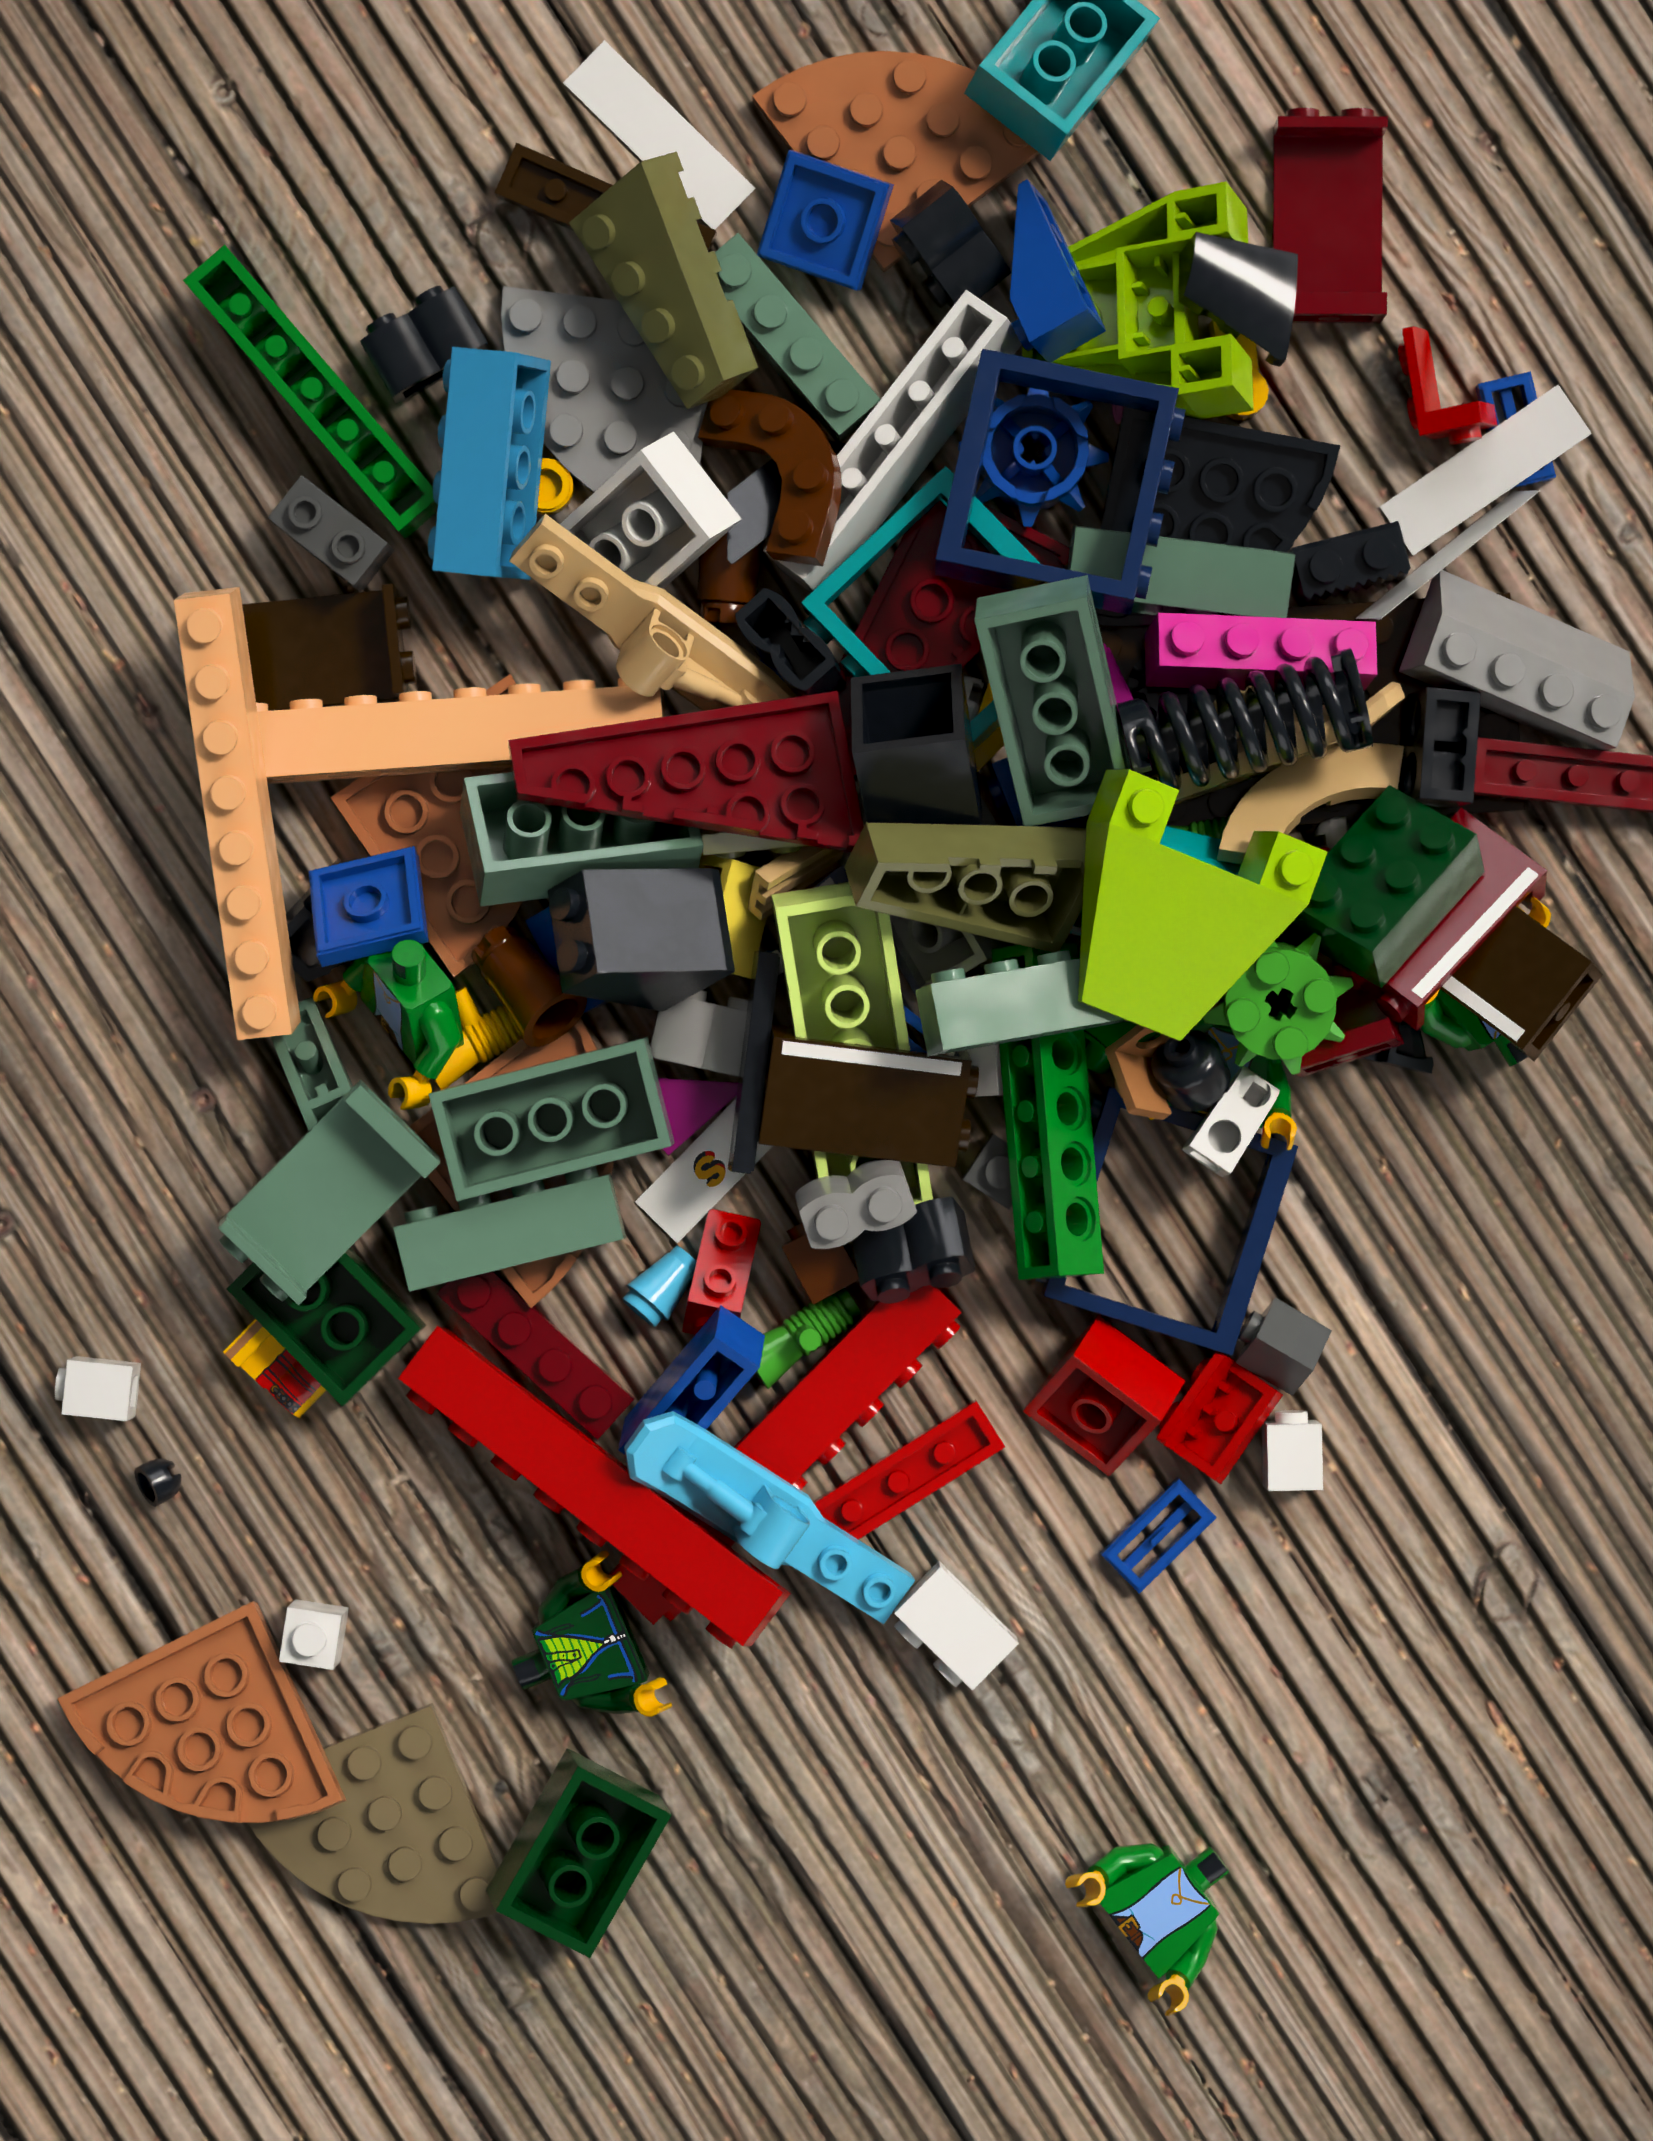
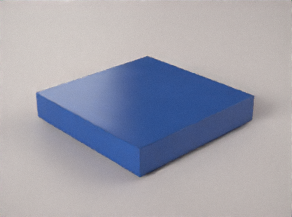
M788 150L757 255L763 259L856 291L861 290L894 184L794 150Z
M414 846L308 871L316 956L322 967L393 950L398 942L403 940H415L420 944L429 942L420 860Z

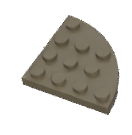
M433 1703L323 1747L347 1801L324 1811L296 1819L268 1823H248L256 1837L273 1857L296 1878L318 1893L345 1907L375 1917L423 1924L461 1922L499 1913L495 1911L486 1892L499 1866Z

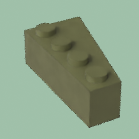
M676 151L638 163L570 221L569 224L687 409L722 397L758 369V365L733 300H726L718 279V272L722 271L715 251L708 252L697 224V220L702 217L695 198H688L683 187L679 172L684 171Z
M866 822L845 864V870L856 907L1048 952H1058L1061 950L1083 907L1086 827Z

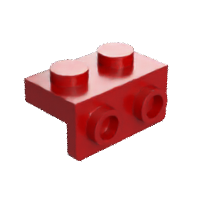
M1216 1351L1212 1358H1205L1196 1367L1191 1377V1388L1181 1402H1175L1170 1406L1159 1424L1161 1431L1157 1435L1156 1440L1177 1453L1214 1481L1222 1484L1283 1394L1244 1367L1238 1365L1224 1353Z

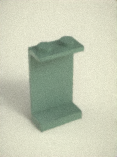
M360 1079L220 1220L218 1229L224 1235L219 1241L239 1262L244 1263L250 1258L264 1272L259 1278L260 1281L276 1298L283 1302L289 1296L296 1304L300 1305L307 1298V1290L421 1176L425 1179L440 1164V1156Z

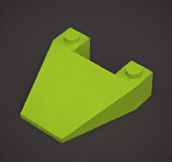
M1227 181L1174 191L1068 247L1106 331L1051 363L1179 388L1175 407L1186 409L1185 416L1197 419H1207L1254 410L1252 359L1232 334L1199 339L1198 315L1179 302V254L1196 232L1248 243L1247 208ZM1022 345V357L1046 361L1035 348L1027 351Z
M1130 769L1106 770L1086 826L1078 1001L1174 1040L1181 1041L1309 905L1328 852L1279 831H1254L1238 875H1235L1160 844L1179 793L1178 789Z

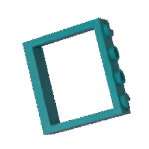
M946 466L801 602L805 613L809 616L803 624L821 637L826 644L832 640L844 652L846 657L840 663L852 677L891 672L828 606L935 504L941 501L947 507L954 474ZM975 496L968 530L991 554L1040 564ZM994 700L970 722L974 750L1000 727Z

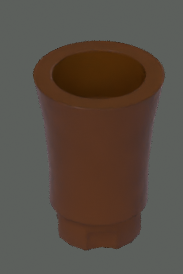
M726 533L699 557L697 599L702 600L699 616L707 622L738 624L735 614L755 597L758 592V579L766 539L735 563L731 564L727 560Z
M501 925L492 929L483 936L481 942L473 949L471 957L474 964L481 971V977L497 995L513 1019L526 1045L530 1047L547 1045L567 1033L581 1018L587 1005V997L562 993L559 972L539 953L529 939L522 937L514 927L506 928Z

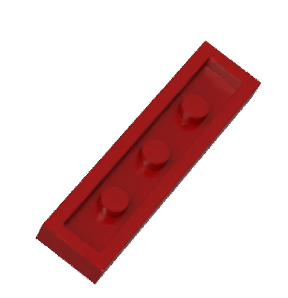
M975 1399L813 1502L825 1519L859 1540L1005 1448V1445Z

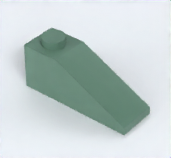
M313 996L298 1002L301 1022L291 1035L271 1037L308 1131L353 1087L320 1010L313 1000Z

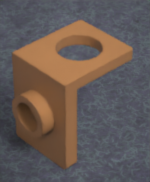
M1136 1025L1104 1049L1115 1077V1088L1123 1098L1129 1114L1164 1120L1172 1113L1165 1094L1154 1079L1151 1069V1058L1155 1050L1170 1038L1161 1034L1153 1040L1138 1042L1143 1036L1154 1031Z

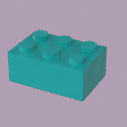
M1032 0L978 66L964 94L1051 161L1143 47L1160 18L1138 0Z

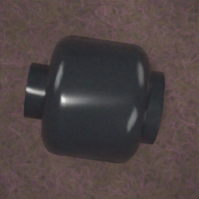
M1190 1030L1181 1041L1170 1038L1153 1053L1151 1069L1154 1079L1165 1094L1166 1100L1176 1109L1193 1112L1209 1108L1217 1103L1229 1088L1231 1073L1227 1061L1218 1043L1208 1033Z

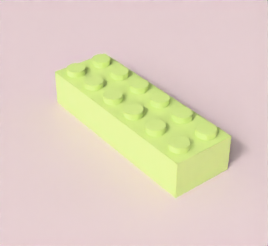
M849 882L772 894L771 898L790 1017L795 1037L910 1051L890 915L856 907ZM812 1151L816 1179L832 1175L847 1177L858 1166L868 1161L879 1159ZM900 1161L914 1204L932 1200L933 1195L928 1164Z

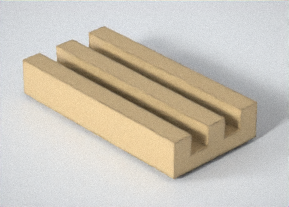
M802 846L800 850L782 854L757 869L754 874L748 910L762 921L774 913L772 894L813 888L831 872L840 867L836 861L842 858L843 851L815 846Z

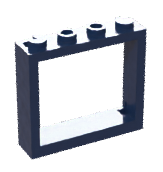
M982 348L937 550L935 575L1011 591L1088 575L1095 608L1131 615L1134 598L1146 599L1152 567L1142 565L1146 545L1157 547L1164 514L1153 512L1157 492L1168 495L1175 464L1174 461L1164 459L1168 440L1179 442L1186 409L1175 407L1179 388ZM1000 382L1156 413L1121 580L964 548Z
M1106 1087L1104 1096L1094 1094L1090 1106L1097 1181L1120 1108L1126 1109L1123 1098L1112 1087ZM1169 1106L1172 1114L1161 1121L1196 1131L1204 1116ZM1255 1133L1247 1148L1266 1153L1267 1156L1211 1331L1065 1285L1067 1278L1036 1279L1037 1282L1044 1284L1041 1294L1054 1300L1233 1355L1298 1146L1293 1145L1291 1150H1287V1142L1270 1137L1269 1147L1265 1149L1260 1143L1262 1135Z

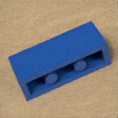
M720 1305L627 1414L618 1451L625 1455V1444L644 1419L671 1411L707 1429L760 1368L765 1335Z

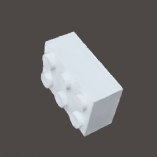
M673 431L637 452L560 525L633 579L664 589L742 519Z

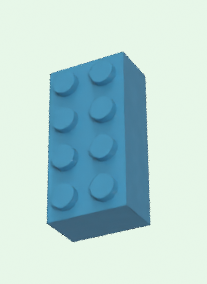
M452 347L451 359L447 360L443 370V387L445 392L448 393L446 415L442 416L438 426V443L443 448L441 471L436 473L433 482V498L435 503L438 504L436 526L431 529L428 538L429 557L433 559L432 571L531 580L529 575L509 562L513 550L536 525L551 367L550 360L516 352Z

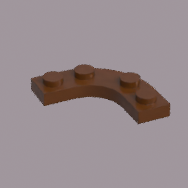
M730 390L722 397L709 401L698 434V438L703 441L705 446L755 452L772 458L777 463L782 478L781 498L766 552L773 560L823 566L837 520L842 493L839 461L826 435L805 411L795 404L774 395Z

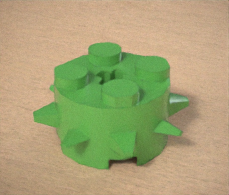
M1313 933L1299 946L1286 942L1275 943L1274 941L1221 997L1222 1001L1213 1006L1203 1017L1204 1023L1230 1027L1235 1038L1239 1041L1234 1062L1236 1065L1242 1067L1256 1055H1260L1272 1060L1282 1059L1290 1073L1294 1075L1300 1073L1302 1056L1315 1049L1323 1039L1342 1042L1345 1034L1334 1022L1337 997L1354 985L1351 977L1327 974L1326 970L1317 961L1321 936ZM1282 988L1287 989L1286 996L1290 1001L1288 1007L1284 1010L1278 1008L1277 1012H1270L1271 1006L1266 1000V996L1271 991L1279 995Z

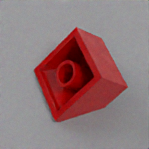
M1098 1315L1071 1345L1025 1406L1023 1412L1107 1476H1110L1160 1424L1184 1385L1185 1380Z

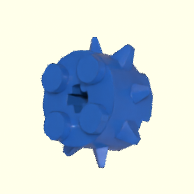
M1034 388L1029 389L1027 396H1025L1026 394L1017 395L1006 402L996 398L980 471L984 481L975 495L976 498L983 503L997 497L1006 505L1018 508L1023 527L1032 528L1040 509H1049L1059 502H1063L1079 512L1086 506L1078 484L1082 479L1085 469L1108 463L1109 453L1088 443V430L1084 422L1093 408L1089 400L1070 407L1060 398L1049 397L1048 391ZM959 441L958 451H960L962 441ZM1029 441L1033 447L1037 442H1040L1045 447L1042 455L1043 462L1036 464L1034 460L1031 463L1026 462L1022 458L1024 452L1022 444Z

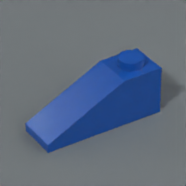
M1027 179L1018 184L1010 300L1018 319L1012 322V327L1027 351L1035 348L1047 362H1053L1102 334L1106 329L1048 202Z

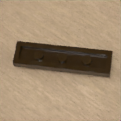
M516 143L494 193L497 198L574 231L569 222L613 185ZM697 222L707 250L710 252L717 232Z

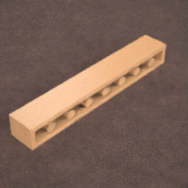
M240 587L184 593L174 599V607L237 1040L291 1035L301 1022Z
M618 678V687L596 688L594 680H572L563 682V690L541 692L540 684H516L508 686V694L487 696L486 688L471 687L453 690L454 698L432 699L431 692L413 691L400 693L399 702L377 703V696L356 695L345 697L344 706L323 707V701L320 699L290 701L289 710L268 711V704L256 703L267 784L508 768L512 767L508 740L665 717L664 691L660 688L654 696L646 697L633 691L621 678Z

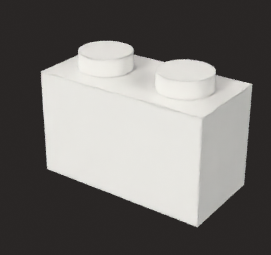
M940 1561L914 1585L894 1610V1614L900 1619L894 1627L916 1649L925 1643L939 1657L933 1663L935 1668L955 1687L963 1681L971 1690H974L1019 1644L1017 1637Z

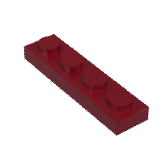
M1478 738L1474 795L1653 813V756Z
M495 1271L447 1282L437 1292V1295L597 1440L634 1401V1396L534 1306L530 1308L522 1296Z

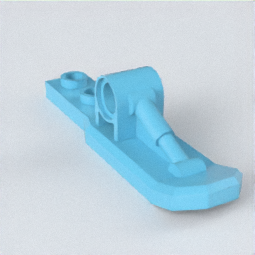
M674 1411L644 1419L624 1446L630 1479L657 1492L735 1541L765 1565L774 1569H779L781 1565L794 1567L882 1624L887 1621L915 1582L910 1572L825 1519L808 1494L703 1427Z

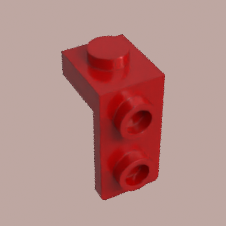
M1415 326L1403 328L1404 343L1399 344L1398 355L1403 373L1406 376H1410L1413 397H1409L1407 400V410L1410 423L1414 429H1418L1419 436L1435 440L1448 437L1449 444H1461L1481 439L1482 429L1498 426L1494 404L1475 401L1441 409L1429 333L1427 330Z
M716 1209L708 1211L687 1300L682 1332L695 1336L720 1305L741 1318L761 1227L759 1219Z

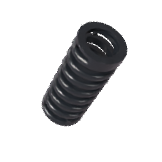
M1352 649L1339 650L1336 655L1331 656L1334 680L1327 665L1321 658L1315 656L1308 658L1303 669L1304 687L1297 671L1292 665L1280 664L1274 674L1275 695L1263 672L1257 670L1249 672L1245 680L1246 704L1236 682L1228 677L1221 678L1216 687L1217 712L1206 688L1199 684L1192 685L1187 693L1188 720L1177 695L1170 691L1163 692L1158 700L1159 729L1150 707L1144 700L1137 698L1117 703L1132 770L1151 778L1150 771H1152L1148 759V747L1160 782L1180 790L1179 745L1192 782L1198 787L1206 786L1211 778L1207 746L1208 736L1221 775L1227 780L1236 779L1240 772L1236 726L1251 769L1256 773L1265 772L1269 765L1264 717L1281 763L1287 767L1292 766L1298 759L1293 709L1309 754L1314 759H1322L1327 753L1322 701L1330 718L1338 745L1343 752L1347 753L1373 747V736L1367 704Z

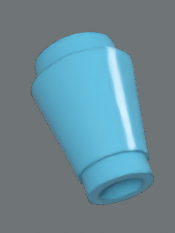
M676 1245L670 1253H666L627 1284L630 1290L622 1298L623 1302L654 1328L662 1319L668 1321L693 1279L697 1261Z

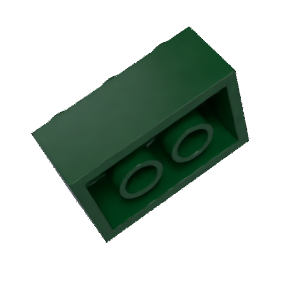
M1389 785L1328 852L1309 905L1291 923L1295 937L1304 942L1313 933L1321 936L1319 952L1382 988L1485 872L1477 834Z
M351 1248L307 1290V1298L300 1305L296 1304L289 1296L283 1302L276 1298L260 1281L259 1278L264 1272L254 1262L226 1288L342 1407L350 1402L427 1326Z
M567 1748L486 1889L495 1911L591 1958L672 1814L659 1795Z

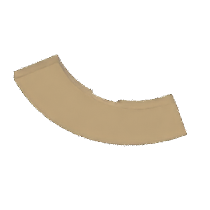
M1373 743V747L1346 753L1338 745L1327 749L1326 756L1322 759L1317 760L1308 755L1297 759V762L1292 766L1287 767L1282 764L1252 786L1237 804L1223 831L1217 860L1242 864L1254 831H1279L1288 835L1300 823L1302 816L1322 804L1331 806L1350 800L1377 799L1389 785L1398 789L1404 746Z

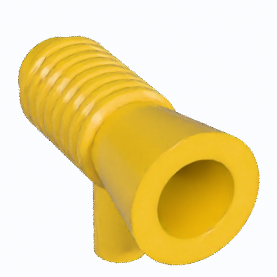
M466 987L455 991L461 1025L463 1027L464 1044L454 1050L437 1079H434L440 1090L449 1087L480 1061L486 1063L488 1059H493L494 1055L499 1056L501 1052H505L522 1039L513 1019L504 1006H498L496 1010L492 1009L490 1013H485L482 1017Z

